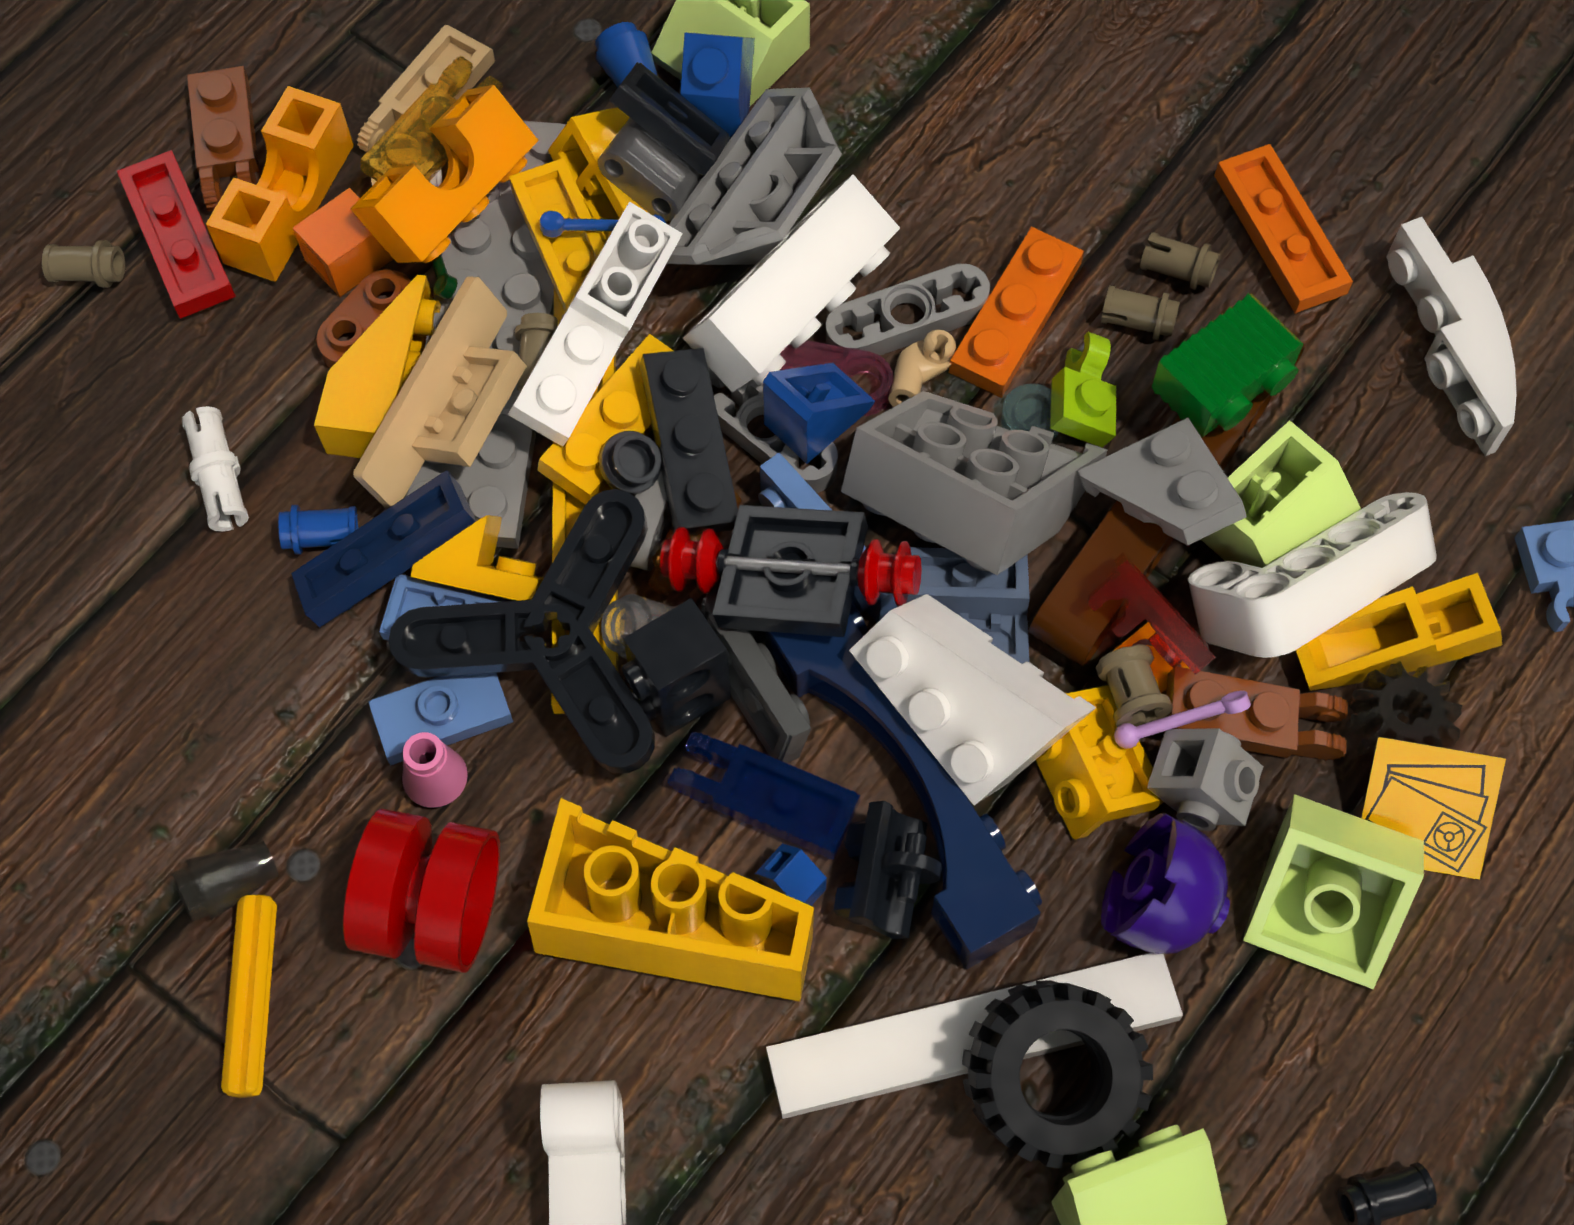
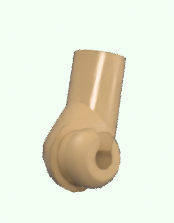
M939 329L932 330L927 333L923 340L911 344L900 353L888 397L893 407L920 393L923 384L945 372L950 367V360L956 350V341L950 333Z

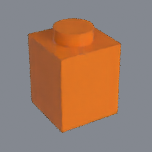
M351 188L342 192L293 227L305 261L339 297H342L357 286L365 277L378 271L393 260L390 254L350 210L360 199Z

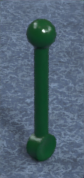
M441 254L432 260L437 278L434 285V294L448 300L455 293L458 282L455 277L447 273Z

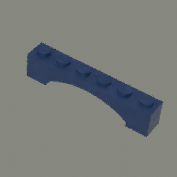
M851 604L845 637L765 631L766 647L794 694L800 698L810 693L846 713L864 727L883 746L908 779L929 821L942 865L943 891L934 896L931 915L964 968L967 970L1033 932L1041 914L1038 906L1042 904V900L1029 875L1022 869L1014 872L1002 853L1006 845L999 828L988 814L979 817L964 792L849 651L868 632L865 621L854 604Z

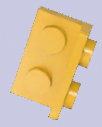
M1109 686L1066 693L1073 699L1080 696L1097 708L1039 756L1036 762L1054 798L1056 809L1062 816L1073 839L1087 837L1104 822L1153 811L1159 807L1164 801L1147 788L1153 767L1140 741L1133 748L1124 749L1118 746L1114 740V732L1117 726L1113 716L1117 707Z

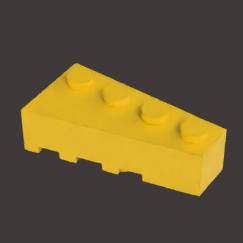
M560 798L527 923L534 952L538 954L801 1001L813 940L814 907L734 872L728 876L699 863V857L676 847H674L673 851H670L638 837L637 830L613 820L610 824L583 813L581 806Z

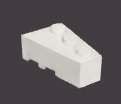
M925 594L890 610L849 651L975 806L1013 780L1097 707L1080 696L1073 699L1043 679V671L1028 661L1021 664L991 644L993 640L991 636L928 594Z

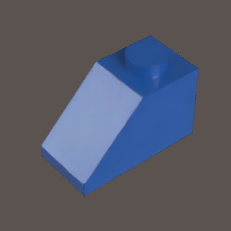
M684 33L680 94L729 133L731 139L749 114L755 38Z

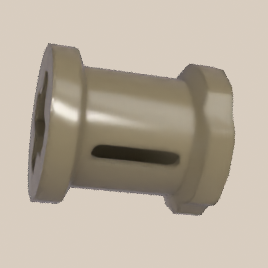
M1140 644L1119 648L1102 657L1095 667L1098 677L1103 681H1107L1117 707L1113 716L1117 727L1123 723H1130L1134 726L1164 718L1172 711L1173 705L1170 698L1166 694L1160 693L1150 666L1154 656L1152 650L1147 645Z

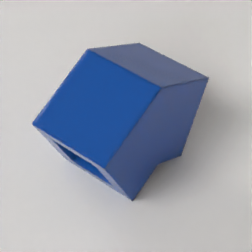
M784 843L777 848L755 873L767 887L811 906L826 890L827 877L803 850Z

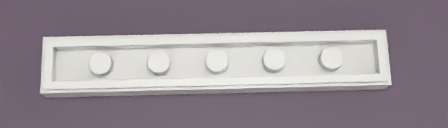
M1148 953L1037 980H1052L1058 983L1066 982L1101 993L1112 999L1111 1004L1124 1009L1133 1018L1134 1022L1130 1026L1135 1032L1177 1022L1183 1016L1164 954ZM1036 981L1025 983L1022 985L1028 987L1036 985ZM1016 986L766 1047L782 1119L967 1074L968 1068L962 1065L964 1049L971 1050L974 1037L968 1034L974 1022L977 1021L982 1024L989 1014L984 1008L995 998L1002 1001L1010 996L1008 990ZM1065 1030L1053 1031L1037 1039L1028 1049L1023 1059L1084 1045L1080 1037L1072 1032Z

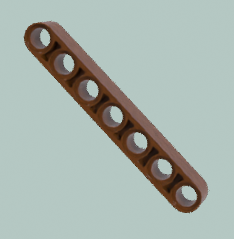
M1304 343L1298 356V359L1295 363V366L1297 365L1299 359L1301 358L1305 350L1306 345ZM1266 391L1262 392L1251 401L1253 406L1250 412L1236 426L1225 431L1219 425L1202 438L1222 470L1228 465L1276 395L1270 396ZM1177 416L1172 425L1181 421L1179 416ZM1116 501L1040 607L1030 625L1028 634L1083 668L1096 653L1175 539L1163 533L1159 525L1151 522L1144 523L1125 513L1122 503Z

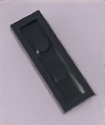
M704 348L643 354L639 366L655 444L661 454V473L673 532L679 527H685L689 535L702 534L706 529H713L715 532L734 530L738 507Z

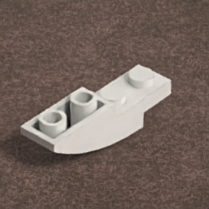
M629 201L530 373L529 378L508 413L509 416L562 447L564 446L624 337L635 322L683 233Z
M1419 217L1401 224L1386 256L1389 270L1394 280L1398 284L1404 285L1415 302L1420 321L1425 329L1436 336L1424 358L1431 381L1437 388L1444 390L1457 411V418L1461 429L1469 438L1476 441L1484 456H1487L1497 451L1514 424L1517 394L1515 364L1510 337L1496 297L1475 257L1470 256L1452 263L1423 217Z

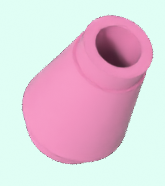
M422 732L411 736L403 747L402 776L403 787L409 798L421 806L430 808L442 807L457 799L463 792L468 777L467 767L463 758L431 733Z

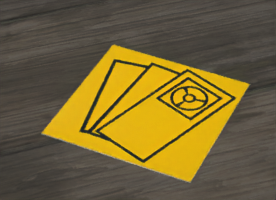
M1378 737L1361 818L1423 840L1424 870L1480 880L1506 758Z

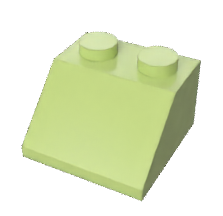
M1294 794L1271 849L1243 941L1374 990L1424 877V841Z

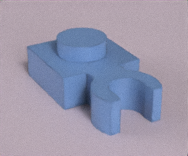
M1574 520L1521 527L1514 538L1531 594L1549 591L1552 601L1546 611L1548 624L1554 632L1563 631L1570 622L1566 607H1574Z

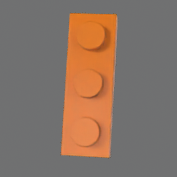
M1271 144L1218 162L1214 174L1217 182L1294 313L1296 314L1347 295L1353 280Z
M1031 226L952 356L948 373L1002 398L1079 269L1084 250Z

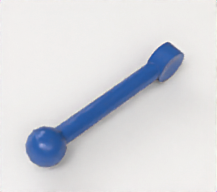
M547 211L540 218V230L543 235L551 238L560 236L563 231L612 232L618 220L564 218L557 211ZM656 214L653 215V216H655L656 218H658V219H660L661 221H663L664 223H666V222H665V219H664L663 217H661L660 215H656Z

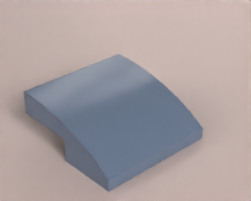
M910 547L911 555H919L921 558L922 574L918 594L908 595L907 602L928 594L993 638L991 644L1021 664L1029 662L1027 621L1030 599L1028 555L999 575H995L990 571H982L972 567L965 558L947 548Z

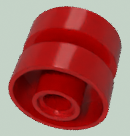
M388 809L377 810L362 834L348 878L343 915V932L347 948L353 951L396 959L404 952L414 933L415 956L419 964L462 973L468 972L482 946L494 904L500 865V840L497 831L450 822L443 828L433 847L432 827L427 817Z

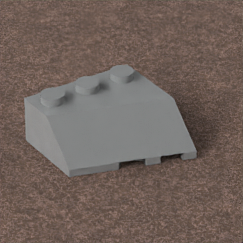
M922 391L856 427L841 492L863 503V506L868 511L887 516L908 527L920 539L937 543L962 556L972 567L999 575L1059 533L1085 492L1078 470L1105 458L1108 450L1087 443L1084 452L1080 453L1052 444L1054 432L1032 426L1030 431L1002 428L997 426L998 421L994 413Z

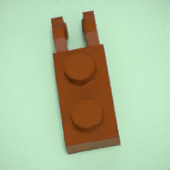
M244 66L187 75L196 168L200 176L204 204L208 211H213L223 196L220 178L237 175V179L256 185L255 172H260L250 85Z
M1175 666L1168 673L1166 695L1170 698L1173 708L1167 716L1219 701L1225 695L1235 691H1246L1251 706L1243 712L1236 714L1223 713L1174 729L1220 728L1223 732L1239 739L1242 744L1241 747L1246 751L1288 758L1291 755L1315 757L1325 760L1345 757L1347 748L1345 737L1319 730L1298 732L1299 718L1319 720V722L1327 723L1346 719V716H1348V702L1342 699V697H1336V695L1329 696V694L1320 692L1300 694V689Z

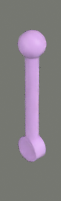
M1235 691L1225 695L1219 701L1145 724L1134 726L1130 723H1123L1116 728L1114 740L1118 746L1124 749H1131L1137 745L1141 738L1219 714L1240 713L1247 710L1251 703L1246 691Z

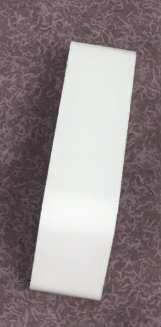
M1409 492L1384 496L1263 568L1239 562L1224 561L1215 562L1196 569L1190 574L1188 583L1202 640L1209 644L1255 657L1268 658L1285 655L1297 650L1425 570L1437 558L1427 499L1424 495Z
M616 1081L542 1084L540 1121L542 1144L549 1158V1225H626L624 1118L622 1097Z

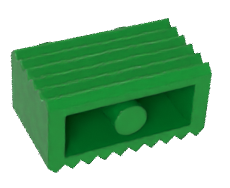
M1248 293L1243 300H1238L1233 307H1229L1224 314H1220L1215 320H1211L1197 334H1192L1178 348H1174L1168 355H1164L1158 363L1152 389L1155 394L1161 396L1163 402L1169 404L1172 411L1178 413L1181 420L1189 418L1202 438L1219 425L1225 431H1228L1242 421L1250 412L1253 406L1251 401L1264 391L1270 396H1274L1281 392L1295 378L1299 371L1295 363L1303 343L1252 293Z

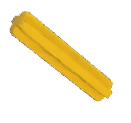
M245 895L237 901L221 1081L223 1093L237 1098L258 1096L263 1088L277 913L276 902L272 897L266 895Z

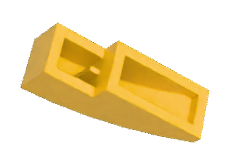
M1478 573L1417 594L1412 586L1380 597L1296 650L1309 689L1312 691L1383 679L1461 659L1502 646V635Z

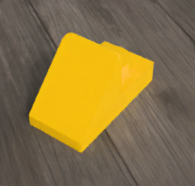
M491 515L482 517L414 563L410 576L516 601L532 600L544 577L534 575L536 564L532 562L499 556L497 567L492 566L502 518Z

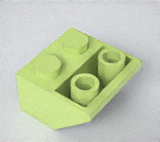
M676 0L651 52L653 60L656 64L681 80L684 33L755 38L750 95L751 106L766 89H769L810 48V3L805 0Z
M1289 420L1228 477V480L1243 501L1247 517L1201 540L1225 561L1239 562L1263 568L1359 511L1361 507L1338 460Z
M1178 1125L1161 1129L1138 1141L1139 1147L1128 1152L1129 1157L1117 1162L1112 1151H1105L1086 1158L1071 1166L1072 1173L1063 1177L1065 1184L1052 1200V1205L1061 1225L1228 1224L1211 1145L1204 1128L1184 1136Z

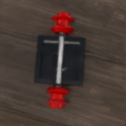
M740 505L729 549H723L713 529H706L699 541H691L688 530L685 527H679L675 530L672 539L664 541L660 554L661 573L663 577L669 578L671 587L675 591H682L688 579L697 580L698 587L702 593H709L721 578L712 615L718 628L845 637L855 586H859L862 595L869 605H875L881 593H892L895 603L899 607L907 602L908 595L918 594L922 574L921 558L919 555H911L910 545L907 541L900 543L895 554L884 553L878 539H873L863 551L868 529L864 512Z

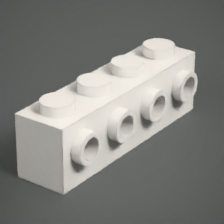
M852 174L825 195L788 232L784 240L761 259L683 339L692 349L704 348L707 365L732 393L752 379L758 386H761L769 372L779 371L786 363L780 353L789 344L794 349L798 348L821 327L822 324L818 321L816 315L824 307L829 312H832L856 290V287L850 280L858 272L863 277L867 276L889 256L890 252L884 245L900 227Z

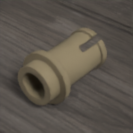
M1155 232L1151 233L1148 238L1150 246H1145L1140 268L1142 270H1151L1190 282V289L1197 290L1199 285L1210 288L1221 256L1220 253L1211 251V244L1204 243L1202 248L1160 236Z
M99 240L94 246H58L56 244H48L45 246L42 254V269L45 278L49 282H96L99 287L108 288L112 286L113 282H120L125 274V257L119 246H112L107 240Z
M1109 285L1101 323H1111L1152 332V339L1159 340L1160 335L1172 337L1180 302L1170 300V294L1165 292L1162 298L1118 289L1116 286Z
M525 314L521 317V324L514 329L515 339L520 341L519 357L527 366L517 383V390L520 392L557 328L558 320L550 314Z

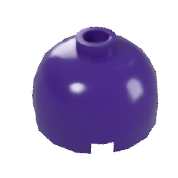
M1158 814L1147 821L1132 837L1124 850L1134 856L1133 861L1128 867L1125 879H1123L1120 873L1114 870L1112 872L1102 903L1101 924L1104 930L1112 933V936L1131 947L1157 954L1178 953L1199 942L1207 933H1215L1224 923L1230 908V900L1226 897L1228 890L1226 864L1210 838L1189 823L1177 820L1167 814Z

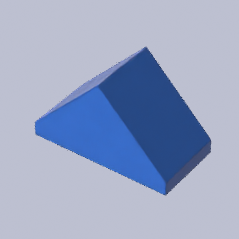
M834 363L772 371L768 373L763 381L764 425L806 464L864 416L875 403L871 396Z

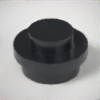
M635 431L619 432L609 438L602 446L599 454L600 472L611 488L626 491L632 495L639 494L652 487L659 478L661 454L657 445L649 437Z

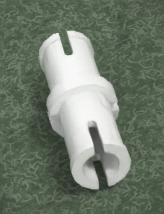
M209 406L198 407L196 411L200 424H196L194 414L191 411H188L182 417V425L186 431L193 458L189 465L192 481H195L200 486L208 516L207 523L209 528L221 532L234 530L230 515H234L236 524L239 527L243 526L249 518L237 481V476L241 471L239 460L229 450L220 410Z

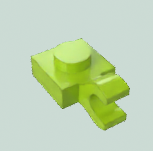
M1088 331L1084 335L1083 352L1070 348L1066 354L1065 367L1052 378L1050 429L1102 448L1116 436V386L1101 380L1111 351L1109 339Z

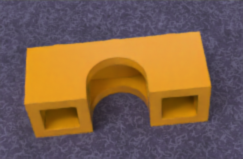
M495 85L467 89L429 128L443 145L448 158L446 177L438 187L432 185L415 165L390 168L350 208L397 263H428L441 255L451 242L448 237L451 231L460 222H468L479 215L489 204L490 200L486 195L499 182L504 183L508 181L509 176L519 173L526 166L528 160L524 155L539 140Z
M287 86L261 130L266 143L267 154L264 170L258 183L255 185L233 177L206 223V227L223 264L274 282L277 281L298 244L293 227L317 211L354 146L341 103Z

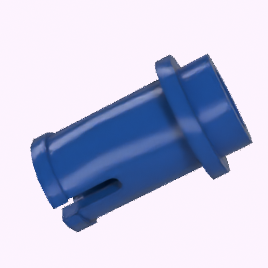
M291 505V511L279 512L278 516L281 549H293L294 554H302L303 548L333 546L359 528L356 506L343 509L300 511L299 505Z

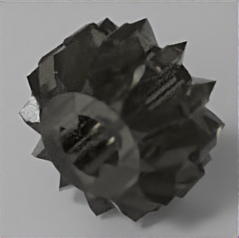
M1401 661L1391 664L1386 671V675L1376 669L1368 673L1362 681L1363 689L1354 690L1348 700V708L1354 714L1346 722V732L1365 736L1357 746L1358 755H1365L1373 750L1375 751L1378 737L1452 748L1460 737L1461 730L1453 723L1461 716L1462 705L1443 700L1450 691V681L1441 682L1433 686L1427 682L1429 677L1427 665L1419 667L1413 676H1409ZM1401 713L1409 718L1406 724L1398 719Z

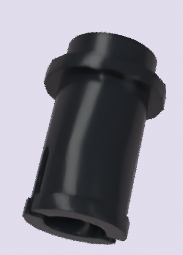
M1418 1162L1411 1164L1410 1167L1370 1179H1365L1359 1174L1348 1178L1347 1185L1339 1187L1337 1191L1338 1204L1348 1225H1381L1382 1221L1421 1209H1431L1437 1203V1194L1432 1178L1427 1169Z

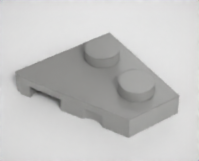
M1189 418L1181 420L1078 470L1083 487L1087 493L1096 497L1102 492L1122 503L1125 513L1144 523L1151 522L1159 525L1163 533L1186 545H1190L1247 517L1243 501Z

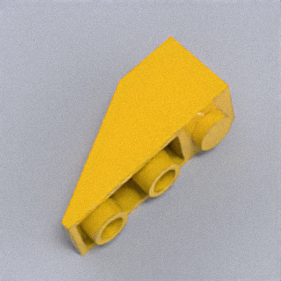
M416 275L328 371L314 423L326 454L354 458L362 457L424 351L427 335L432 336L435 332L433 327L434 312L440 313L441 305L438 300H433L425 275Z

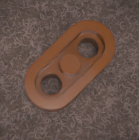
M379 270L371 273L357 285L321 324L317 332V346L323 361L330 369L411 282L405 274L396 270ZM388 292H394V293H393L390 297H388V298H385V299H379V298H377V297L380 296L381 294L388 293ZM345 333H355L350 340H338Z

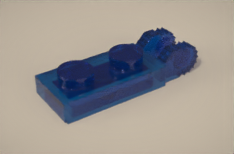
M691 733L685 745L687 751L697 759L709 762V764L718 768L727 769L721 783H718L691 770L679 767L674 768L667 782L669 786L679 793L703 804H713L714 810L834 860L848 825L851 823L860 803V795L742 744H739L737 748L702 733Z

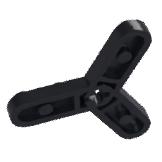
M612 489L598 493L584 506L532 600L432 606L408 610L398 617L391 627L388 641L392 655L405 671L414 676L422 677L537 670L587 749L603 769L613 773H630L640 769L650 760L655 749V734L647 715L593 633L645 540L648 527L642 505L636 497L626 491ZM553 619L559 620L562 629L570 630L569 635L559 637L558 647L548 648L541 637L524 636L525 641H520L522 635L546 631L548 621Z

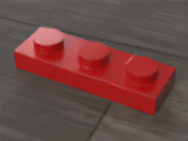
M172 150L117 170L179 318H184L236 297Z

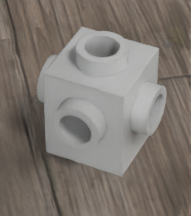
M1220 728L1170 729L1165 731L1147 788L1177 812L1176 817L1178 820H1183L1198 830L1212 831L1216 828V825L1245 826L1253 799L1258 792L1259 780L1264 766L1241 747L1242 744L1239 739L1223 732Z

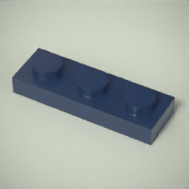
M447 470L292 572L291 574L305 615L320 628L398 575L403 574L414 563L475 523L476 520L456 479Z

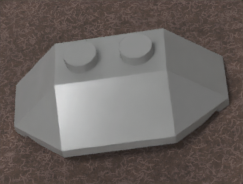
M810 87L765 90L726 144L715 164L703 176L678 214L670 222L669 226L683 234L667 262L668 264L756 265L784 240L842 155Z

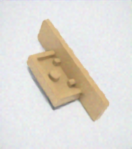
M468 276L465 278L354 469V478L385 508H390L405 497L425 460L471 467L527 367L515 351L489 348L507 317V310L479 277Z

